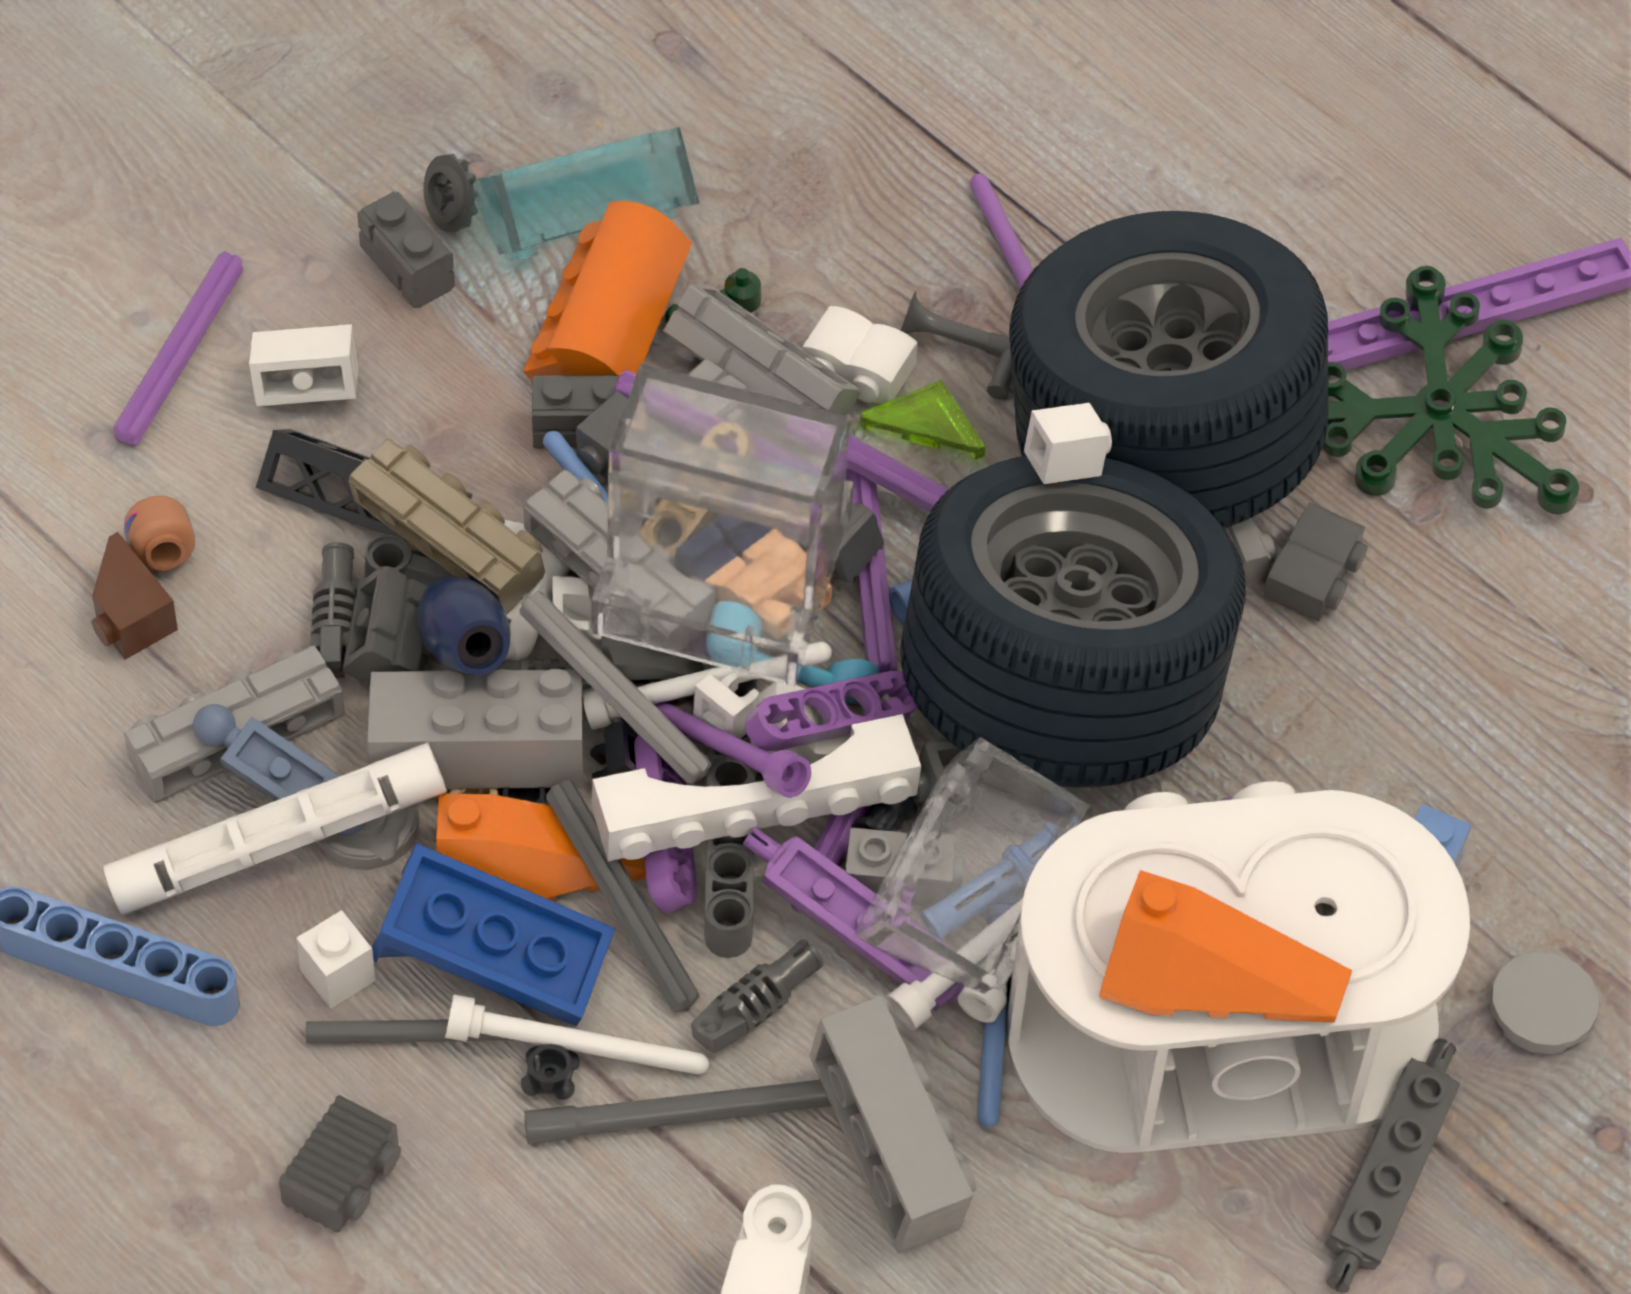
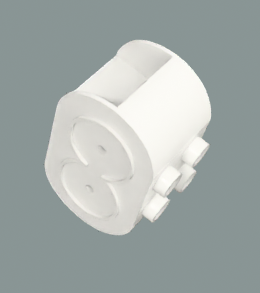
M1269 781L1253 784L1242 789L1232 800L1188 804L1187 800L1179 794L1158 792L1135 799L1123 811L1108 812L1086 820L1070 829L1046 850L1030 875L1024 892L1006 1024L1007 1046L1016 1077L1032 1104L1054 1127L1080 1143L1109 1152L1138 1153L1352 1130L1378 1124L1405 1065L1411 1058L1426 1062L1434 1046V1041L1438 1039L1439 1024L1436 1003L1446 994L1455 981L1462 966L1469 940V904L1462 878L1446 849L1423 825L1408 814L1387 803L1346 791L1324 790L1295 793L1293 787L1286 783ZM1143 870L1195 887L1351 969L1352 974L1336 1021L1266 1020L1261 1014L1228 1012L1227 1018L1208 1017V1012L1181 1010H1174L1173 1016L1152 1015L1100 998V989L1120 922L1139 871Z

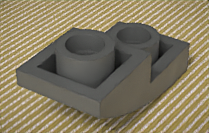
M603 629L600 641L602 653L629 680L653 679L655 683L704 671L698 650L688 644H684L674 654H669L643 631Z

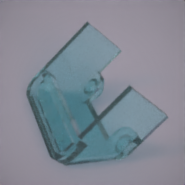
M680 127L650 132L475 178L473 183L474 189L480 194L475 197L497 251L499 254H509L511 261L538 255L537 245L580 233L585 225L593 221H602L609 202L632 201L641 203L660 211L669 219L677 217L675 208L699 204Z

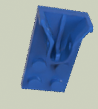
M416 843L403 868L400 882L380 931L371 947L375 963L378 958L411 956L577 1027L585 1012L615 928Z

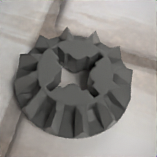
M455 154L435 157L428 165L424 177V200L428 213L433 222L445 232H457L470 227L471 217L478 214L475 197L480 194L474 189L473 184L476 174L469 173L467 161L465 159H457Z

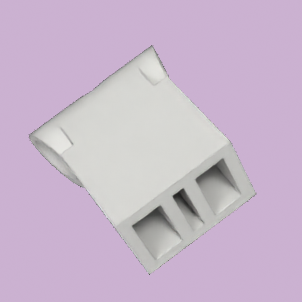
M770 1185L758 1190L749 1199L743 1213V1224L738 1240L735 1242L721 1294H805L807 1279L810 1274L811 1210L807 1200L798 1190L786 1185Z

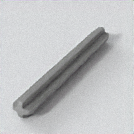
M536 591L523 600L519 610L520 615L688 784H696L709 773L711 762L542 592Z

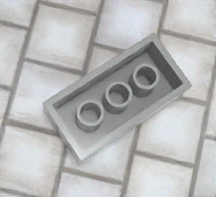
M500 669L483 675H468L453 670L371 672L367 735L368 765L428 742L446 789L551 788L553 785L565 780L573 781L576 787H583L582 676L576 670Z
M878 996L820 1018L809 1057L897 1253L900 1254L958 1231L974 1197L972 1192L976 1191L975 1179L968 1163L964 1159L957 1160L950 1145V1141L953 1140V1133L948 1118L942 1109L934 1110L927 1091L930 1090V1083L926 1070L920 1060L912 1061L883 996Z

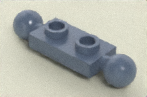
M219 704L204 706L194 717L193 730L198 740L208 746H221L223 744L227 746L228 749L221 757V764L274 801L339 777L332 770L254 717L249 719L242 730L236 727L232 712ZM365 823L336 834L342 836L353 835L359 832Z

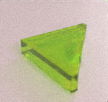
M941 380L860 413V425L864 430L876 427L902 434L901 439L938 449H940V445L967 451L970 452L974 459L985 456V444Z

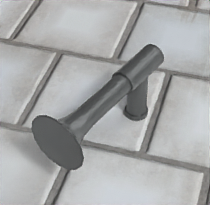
M915 291L901 331L906 334L911 332L936 334L1000 357L991 383L987 386V393L995 399L1007 398L1009 394L1008 388L1012 380L1009 337L994 332L989 333L934 314L921 305L917 299V291Z

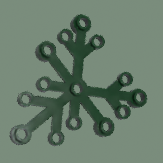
M1421 266L1413 270L1406 280L1405 296L1408 303L1418 309L1420 322L1410 316L1409 305L1400 298H1389L1382 303L1379 321L1384 329L1398 332L1423 350L1427 385L1420 389L1417 396L1373 399L1346 380V371L1342 365L1328 362V375L1339 378V381L1336 383H1328V396H1333L1339 401L1328 402V423L1332 424L1328 425L1323 445L1324 451L1333 457L1345 456L1351 451L1353 441L1375 419L1413 417L1381 451H1370L1364 454L1357 462V486L1368 495L1379 496L1388 493L1394 487L1396 482V465L1431 429H1433L1435 445L1432 462L1433 473L1442 480L1457 478L1462 472L1463 455L1455 446L1454 427L1470 439L1475 479L1472 485L1471 497L1477 506L1485 509L1493 508L1502 499L1503 484L1495 476L1493 456H1495L1538 487L1537 501L1545 511L1552 514L1569 512L1574 508L1578 499L1579 484L1575 476L1564 469L1550 470L1511 442L1512 440L1541 439L1545 442L1560 440L1566 428V416L1557 408L1549 407L1541 410L1536 418L1484 422L1471 414L1489 411L1516 414L1525 407L1527 391L1525 386L1517 380L1503 381L1497 390L1467 392L1494 364L1506 365L1513 363L1519 358L1523 345L1521 329L1509 320H1498L1490 324L1484 331L1482 347L1448 381L1444 348L1464 327L1476 323L1479 317L1480 302L1473 294L1459 293L1452 298L1449 313L1440 322L1439 305L1444 300L1446 286L1444 276L1431 266ZM1419 282H1431L1433 285L1422 286ZM1467 306L1473 311L1464 314L1457 311V308ZM1398 311L1403 316L1394 319L1387 316V313ZM1504 335L1510 337L1511 339L1507 341H1501L1497 339L1495 336ZM1514 393L1519 396V399L1508 401L1503 395ZM1443 400L1448 402V404L1437 406L1432 401ZM1545 421H1554L1559 425V427L1555 429H1548L1544 427L1542 423ZM1338 435L1344 437L1346 441L1341 444H1335L1329 439ZM1442 459H1452L1456 462V465L1444 467L1439 461ZM1377 465L1385 469L1381 472H1373L1368 467ZM1562 484L1567 488L1565 490L1558 491L1553 489L1550 485ZM1490 487L1496 493L1487 496L1481 494L1479 489Z

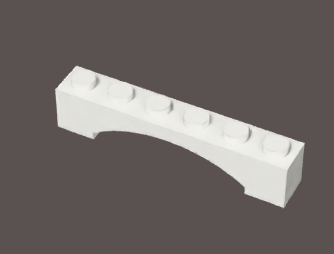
M903 714L851 725L850 738L829 755L810 764V782L800 795L793 798H787L772 791L766 786L765 781L733 786H690L650 778L647 776L645 768L593 779L591 809L607 860L612 861L621 858L629 860L639 859L650 852L672 847L691 848L702 841L724 836L742 837L750 834L755 827L761 829L775 825L793 826L808 818L831 813L834 815H845L859 807L878 803L896 804L906 800L908 797L915 796L918 791L921 764Z

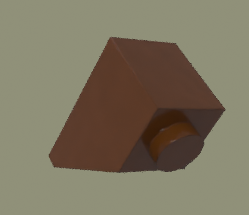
M118 532L109 536L92 595L96 617L91 620V623L100 641L107 647L113 644L126 660L177 631L178 627L173 599Z

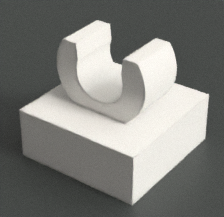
M735 672L726 675L721 682L709 673L695 685L693 716L741 739L746 735V717L758 705L759 692L754 688L746 696L739 697L734 693L738 689L739 676Z

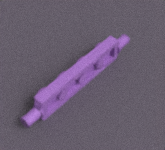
M755 827L745 839L743 846L749 848L768 862L763 879L765 885L900 985L903 983L910 985L915 980L921 983L957 954L798 836L789 839L781 846L759 830L758 827ZM968 973L935 999L936 1006L933 1008L935 1011L949 1003L952 999L959 1004L958 996L967 984L965 981Z

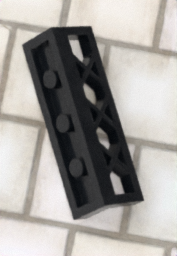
M293 429L273 430L256 488L371 530L401 537L379 519L372 517L371 513L353 499L348 482L349 476L365 460H369L370 457ZM281 455L297 461L305 478L304 480L291 487L273 481ZM310 465L323 470L314 474ZM331 473L342 476L351 496L337 503L326 500L317 482ZM309 486L313 495L302 492L300 489ZM467 492V497L471 499L473 494ZM354 502L358 511L345 506Z

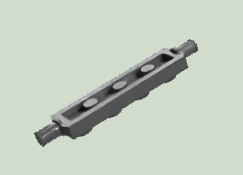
M1439 1038L1434 1041V1046L1426 1062L1411 1058L1405 1065L1325 1241L1330 1250L1338 1256L1326 1282L1333 1289L1340 1281L1336 1289L1338 1292L1346 1293L1349 1291L1358 1267L1375 1270L1382 1262L1461 1084L1446 1074L1449 1063L1457 1050L1456 1046L1450 1042L1443 1051L1447 1043L1446 1039Z

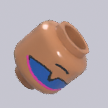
M150 496L132 506L124 518V534L127 544L148 570L155 572L169 571L182 565L191 556L195 547V534L185 507L176 499L167 496Z

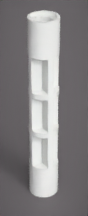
M426 742L248 812L229 817L224 821L177 839L158 844L108 863L103 867L114 901L120 913L124 916L239 870L255 866V864L299 847L318 842L341 831L447 792L432 749L429 743Z

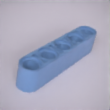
M13 886L0 890V951L5 954L204 1025H224L231 1021L238 1013L240 1000L235 969L227 960L25 888ZM13 919H24L16 924H6ZM63 936H73L68 941H55ZM110 954H123L115 959H105ZM160 971H173L168 976H154ZM212 988L223 989L217 994H204L205 991Z

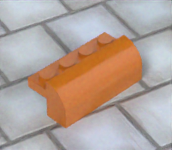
M632 201L609 202L602 221H593L585 225L578 236V244L570 263L563 271L561 284L554 300L548 306L547 316L540 333L531 346L532 352L523 370L524 374L531 381L532 376H620L624 370H629L639 375L692 245L688 237L671 219L650 206Z

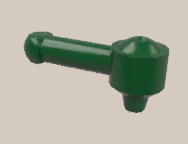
M739 268L727 277L724 289L720 290V292L750 313L757 310L762 299L759 277L745 268ZM678 304L667 308L664 315L666 324L673 312L679 308Z

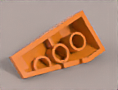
M444 793L439 795L436 833L437 852L553 902H556V896L586 889L589 892H595L600 890L550 805L494 794ZM645 857L634 860L620 859L632 881L646 878Z
M1140 870L1120 922L1099 997L1152 1015L1173 1016L1174 1010L1205 1011L1208 1012V1017L1227 1018L1228 1012L1261 1014L1266 1020L1335 1022L1352 970L1195 887Z

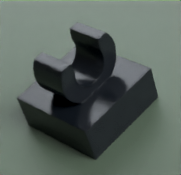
M622 720L605 726V743L599 744L590 750V756L601 765H607L604 769L592 773V779L636 770L634 740L639 734Z

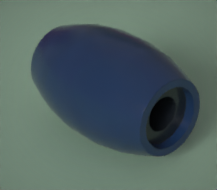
M461 577L441 578L425 589L419 602L417 620L422 639L434 657L453 671L468 675H483L497 669L504 662L508 654L511 630L505 610L495 596L477 582Z

